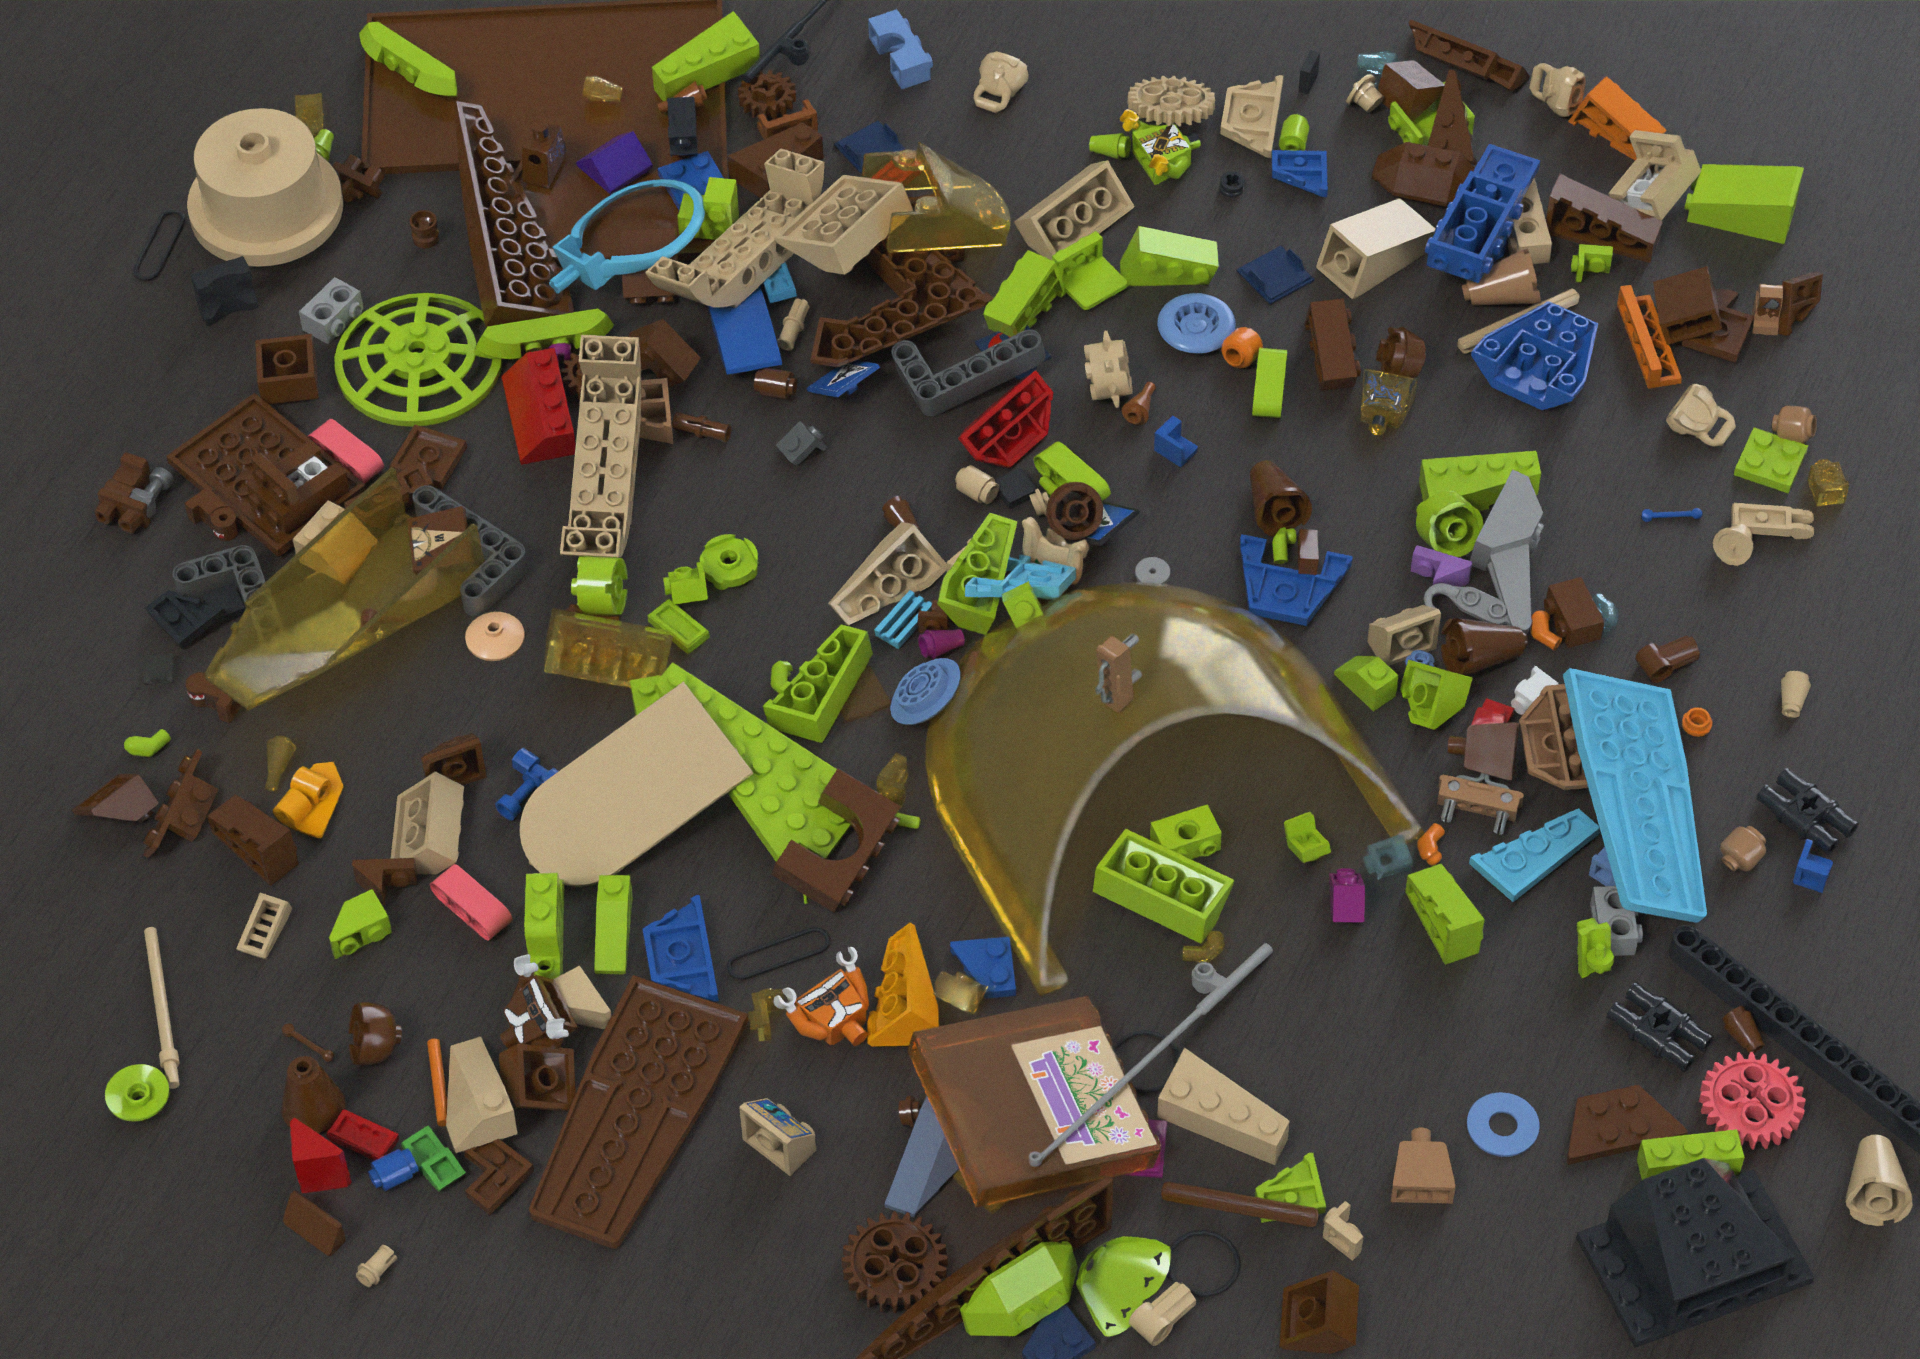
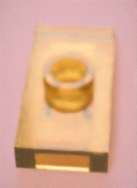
M322 93L296 95V118L308 127L313 138L318 135L320 130L324 129Z

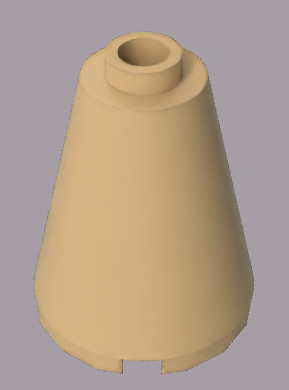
M1870 1135L1860 1141L1846 1193V1206L1850 1210V1215L1864 1224L1882 1226L1884 1225L1883 1221L1894 1219V1223L1899 1222L1910 1213L1913 1206L1912 1193L1893 1145L1888 1138L1881 1135Z

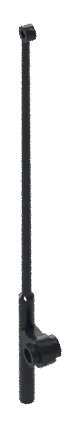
M820 0L799 22L796 21L742 75L743 81L750 83L779 53L788 56L794 65L800 66L805 64L809 59V46L803 39H793L829 0Z

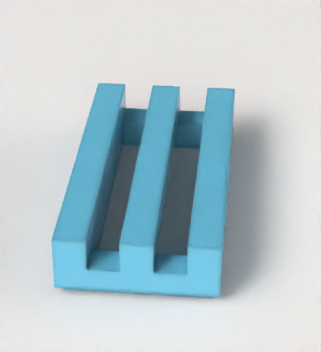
M909 590L874 629L875 636L899 649L918 628V614L895 639L893 636L901 627H904L918 608L921 609L920 611L931 612L932 603L930 601L924 602L923 597H916L915 593Z

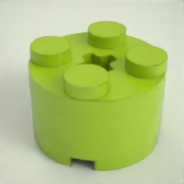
M1455 491L1438 492L1430 496L1426 501L1421 502L1416 509V528L1418 534L1435 551L1461 557L1473 550L1484 522L1481 513Z
M579 556L577 562L578 575L577 578L572 579L571 593L573 596H577V605L582 610L583 615H621L627 600V589H623L622 581L628 580L624 560L615 557Z

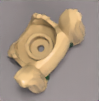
M1032 517L1024 519L1022 521L1024 528L1023 555L1030 556V562L1043 565V561L1047 560L1075 567L1076 579L1072 584H1077L1082 576L1083 559L1087 557L1089 544L1086 539L1071 545L1051 528H1048L1046 536H1043L1035 519Z

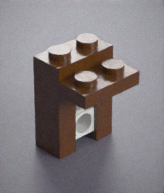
M311 440L274 465L261 453L251 458L254 471L252 472L253 479L246 483L249 494L247 500L255 511L260 510L265 514L271 526L274 528L279 527L285 534L315 515L328 500L333 502L350 490L346 472L337 463L329 467L325 466L317 458L322 453L321 449Z

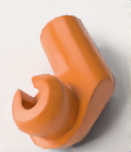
M1437 823L1432 824L1417 842L1420 857L1432 866L1442 859V854L1438 851L1437 842L1445 834L1444 829Z

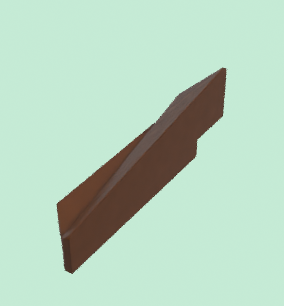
M1410 19L1408 22L1414 35L1416 49L1424 56L1485 80L1490 78L1509 91H1513L1530 78V75L1522 65L1501 58L1496 52Z

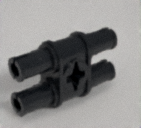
M1785 768L1779 774L1776 783L1794 796L1793 799L1787 800L1772 789L1769 784L1765 785L1757 794L1756 800L1769 808L1775 814V818L1779 823L1783 822L1798 834L1799 839L1812 840V844L1816 845L1826 855L1831 854L1835 850L1839 839L1820 826L1822 823L1830 824L1846 838L1852 836L1859 825V822L1853 820L1839 808L1838 801L1830 799L1817 789L1815 783H1807L1789 768Z
M1634 982L1631 985L1625 998L1640 1007L1646 1014L1639 1017L1617 1001L1611 1006L1606 1016L1607 1019L1625 1030L1631 1041H1637L1650 1050L1654 1057H1663L1681 1069L1682 1072H1686L1689 1069L1695 1055L1689 1053L1673 1040L1676 1037H1682L1700 1049L1701 1052H1704L1710 1046L1714 1037L1693 1022L1689 1013H1684L1667 1001L1668 998L1665 996L1657 997L1639 985L1638 982Z

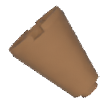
M1528 248L1522 249L1493 264L1489 274L1484 273L1479 283L1466 279L1467 284L1462 285L1465 301L1471 300L1472 305L1537 304L1541 302L1540 292L1536 287V274Z

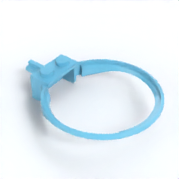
M670 179L636 183L611 194L577 221L571 230V235H567L553 246L563 270L550 280L549 285L559 294L575 280H579L597 290L615 275L630 274L648 269L662 256L671 258L681 251L701 228L705 217L701 194L685 182ZM663 186L680 189L693 200L694 212L687 228L672 243L660 250L645 254L612 256L611 260L605 259L601 252H596L594 255L589 256L580 251L583 244V232L589 222L603 208L624 195L648 187Z

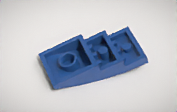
M760 286L737 308L731 306L711 307L707 305L711 316L712 328L717 339L718 351L727 375L782 365L771 318Z

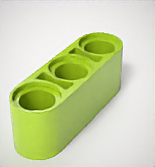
M1259 347L1252 416L1281 418L1287 350Z
M1059 441L1043 450L1033 459L1038 472L1042 476H1048L1056 485L1061 486L1069 482L1088 484L1097 491L1102 501L1111 494L1107 482Z

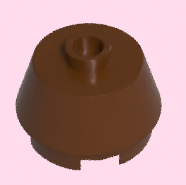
M1389 327L1387 329L1388 333H1390L1388 338H1381L1378 346L1376 361L1381 362V370L1377 374L1379 377L1387 378L1389 382L1415 379L1425 363V342L1422 338L1404 327Z
M1082 482L1063 484L1051 494L1046 508L1047 520L1050 527L1059 536L1070 540L1083 539L1095 532L1102 521L1103 503L1101 497L1088 484Z

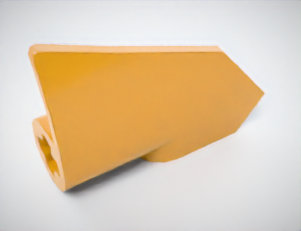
M334 762L316 763L310 769L302 766L296 771L291 780L290 789L273 809L274 816L281 823L303 834L315 838L323 837L344 788Z

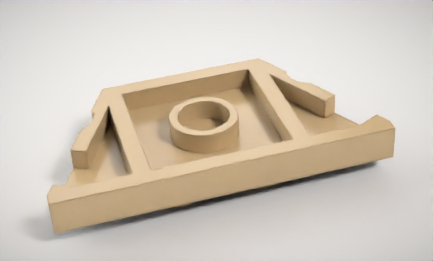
M1275 76V81L1261 84L1260 80L1249 82L1247 85L1228 87L1220 134L1267 158H1271L1284 76Z

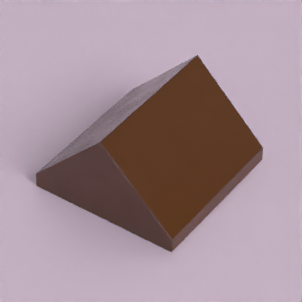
M1415 60L1385 63L1377 90L1384 96L1381 104L1390 110L1391 103L1396 101L1409 119L1414 122L1442 95L1445 84Z

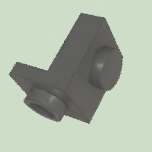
M801 421L776 444L786 458L796 467L816 447L822 451L828 448L821 440L824 437L822 432L813 424L808 427Z

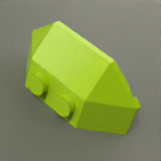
M1063 1241L1062 1243L1041 1242L988 1275L974 1291L969 1302L964 1303L960 1308L966 1332L970 1336H1016L1068 1303L1077 1272L1072 1245L1068 1241Z

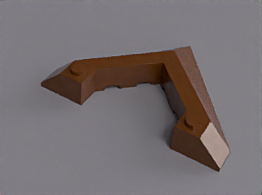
M902 222L884 240L871 249L867 256L862 258L899 297L893 301L888 299L871 308L870 313L861 318L856 316L845 321L820 317L810 363L833 367L843 366L982 308L994 298L989 293L984 294L980 291L970 277L959 268L956 269L951 265V261L920 235L915 236L907 229V224Z

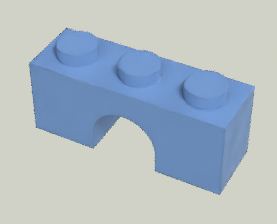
M897 9L868 19L869 39L879 55L893 52L890 53V71L901 90L931 80L930 68L933 67L932 58L928 52H924L919 37L913 35L908 20L902 18Z

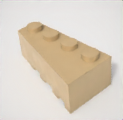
M1186 1048L1181 1053L1158 1097V1118L1273 1165L1276 1164L1288 1140L1290 1121Z

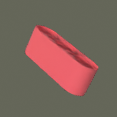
M329 419L307 436L364 484L384 469L382 459L373 449L333 419Z
M453 864L430 883V888L434 895L487 941L491 940L513 921L509 910L456 864Z

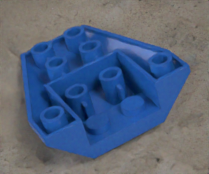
M1548 301L1485 335L1472 350L1471 356L1492 388L1540 410H1545L1571 402L1585 386L1598 323Z

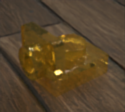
M896 752L877 776V792L901 807L906 803L905 787L903 785L907 780L908 771L907 758Z

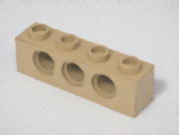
M1534 178L1520 202L1524 205L1519 220L1514 219L1513 229L1508 239L1509 254L1512 255L1528 248L1533 264L1549 263L1552 242Z

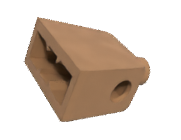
M1427 1128L1413 1129L1411 1132L1412 1141H1402L1399 1144L1391 1202L1453 1204L1455 1180L1446 1144L1444 1142H1432L1431 1131Z

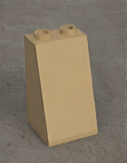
M1399 198L1330 224L1316 268L1351 299H1356L1425 255L1427 241L1430 237H1433L1436 228Z

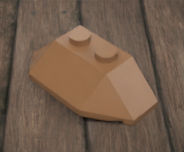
M1565 684L1547 685L1519 719L1528 774L1563 790L1588 788L1577 748Z

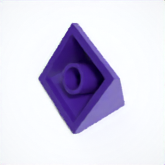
M634 131L617 135L576 162V165L610 195L653 168L652 162Z

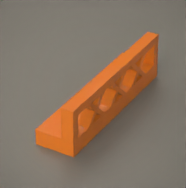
M1631 285L1620 286L1617 306L1648 389L1681 384L1682 377L1670 345H1667L1651 295L1635 297ZM1646 305L1648 311L1645 315H1642L1639 306ZM1647 326L1655 329L1653 336H1650ZM1654 346L1663 350V354L1660 357L1657 356ZM1662 368L1669 370L1672 375L1661 377Z

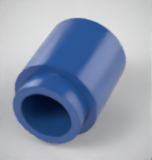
M408 1148L402 1151L397 1149L371 1162L372 1169L368 1171V1175L376 1189L381 1187L384 1191H387L413 1178L412 1174L418 1172L419 1169Z

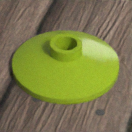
M145 1064L131 1065L121 1069L110 1079L105 1090V1101L111 1113L122 1120H146L156 1115L165 1106L169 1098V1084L167 1078L159 1069ZM138 1096H144L142 1099L135 1100Z

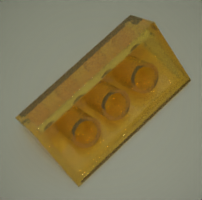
M552 608L546 636L543 671L631 688L630 680L657 675L661 677L666 671L673 636L668 630Z

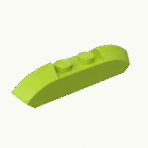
M368 22L359 32L364 50L375 61L385 64L391 71L398 72L408 82L415 83L414 86L423 91L443 97H458L455 71L380 22Z
M597 308L488 326L475 349L489 356L502 359H519L523 351L526 353L538 351L558 343H572L578 349L580 348L581 335L605 336L613 328L614 324L607 314Z

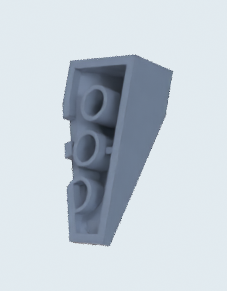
M932 1083L884 1204L885 1207L903 1214L908 1212L911 1217L915 1218L940 1192V1187L952 1175L955 1176L961 1170V1166L971 1155L974 1156L981 1149L993 1119L963 1093Z

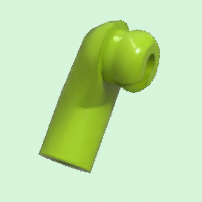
M788 661L776 662L771 670L770 684L778 694L780 693L779 689L788 681V677L791 675L789 671H793V667Z
M160 729L151 738L140 736L127 738L124 742V748L131 755L151 757L171 740V737L165 730Z

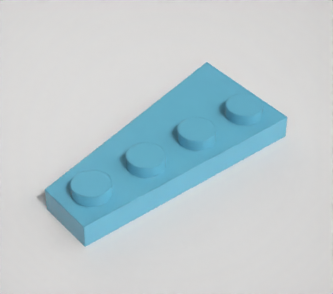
M1578 808L1545 823L1543 828L1534 832L1529 830L1520 834L1519 838L1507 844L1502 842L1493 846L1492 850L1481 855L1478 853L1471 856L1469 864L1514 902L1598 836L1600 827Z

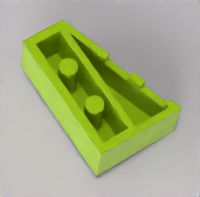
M1442 864L1409 874L1407 876L1405 892L1444 964L1446 965L1478 954L1481 940L1483 939L1485 919L1455 882L1452 874L1448 873Z

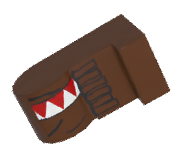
M208 487L184 503L188 519L195 525L202 520L213 530L216 539L230 541L238 535L239 528L236 523L235 512Z
M203 672L194 673L186 680V689L190 702L197 707L207 706L210 709L216 710L219 720L226 723H231L245 703L240 685Z

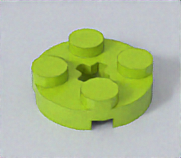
M732 534L717 536L707 542L705 550L700 555L705 578L719 590L740 586L757 576L758 552L755 545L746 538L743 541L736 539L735 535ZM729 557L730 560L736 559V561L732 564H725L724 559Z

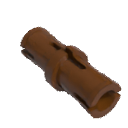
M677 411L672 421V428L675 430L694 433L698 438L706 436L728 442L731 436L732 426L730 424L711 421L707 416L695 417Z

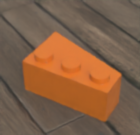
M1607 76L1586 95L1568 121L1574 126L1579 123L1590 129L1589 134L1595 138L1598 135L1604 137L1611 142L1610 146L1633 160H1636L1637 157L1629 137L1634 130L1662 134L1667 131L1658 120L1648 114L1638 102L1629 97L1619 85Z

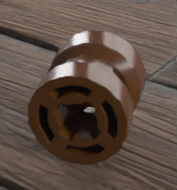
M429 210L414 212L409 219L413 243L417 247L424 249L435 246L440 239L436 215Z

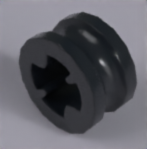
M1234 171L1224 173L1220 179L1219 190L1221 194L1230 198L1241 195L1244 189V177Z

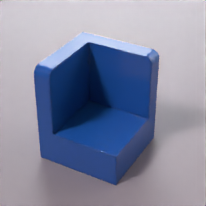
M1172 416L1155 432L1154 451L1177 466L1182 467L1198 452V446L1181 436L1182 421Z
M1807 839L1796 868L1793 884L1823 893L1833 862L1829 859L1810 854L1813 841Z

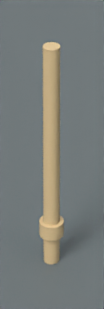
M149 927L144 930L162 1050L159 1053L160 1066L165 1071L169 1088L174 1089L180 1085L177 1070L180 1064L178 1051L174 1049L157 929Z

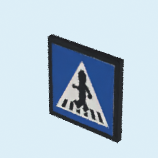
M1102 501L1103 518L1099 527L1092 534L1075 541L1086 539L1088 544L1102 546L1134 519L1140 511L1139 509Z

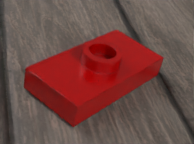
M345 1109L342 1110L327 1132L328 1140L374 1161L391 1153L400 1140L398 1133Z

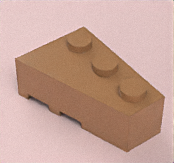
M667 378L641 380L639 438L673 444Z

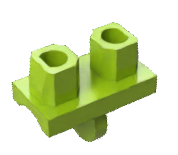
M1595 918L1579 921L1577 923L1578 973L1582 978H1585L1593 972L1601 974L1611 971L1614 955L1611 951L1610 925L1608 922L1598 924Z

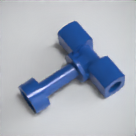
M525 748L520 749L512 758L513 768L523 774L524 783L511 796L504 794L495 803L497 811L504 818L511 821L522 811L520 804L533 790L535 791L542 783L559 772L555 768L547 770L541 766L540 758Z

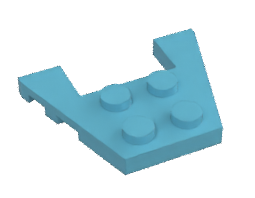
M1019 555V559L1009 556L1006 571L1012 572L1004 580L973 577L965 585V597H1002L1003 593L1029 581L1036 597L1046 600L1056 599L1076 579V568L1047 560L1043 561V565L1030 562V556Z

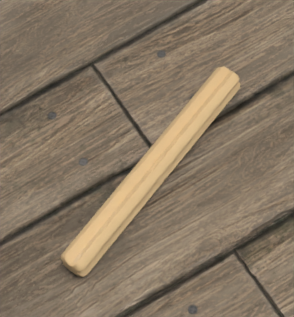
M1571 288L1459 338L1458 348L1463 354L1469 353L1485 335L1538 306L1550 301L1567 309L1578 304L1580 296L1575 289Z

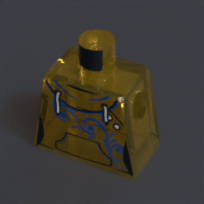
M1364 369L1360 420L1364 423H1369V431L1371 433L1382 435L1385 433L1386 427L1393 429L1401 427L1415 401L1418 379Z

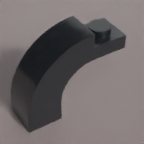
M694 96L667 98L670 156L698 155Z

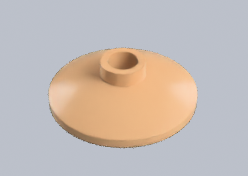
M490 612L477 617L468 626L465 635L469 651L474 656L486 661H500L513 656L519 651L525 638L521 622L516 617L504 612Z

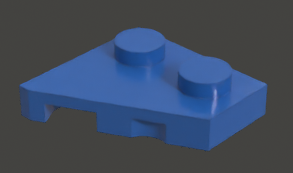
M1272 150V178L1321 197H1327V151Z
M1010 937L950 942L951 954L957 956L964 966L965 973L976 982L977 989L985 999L1016 996Z

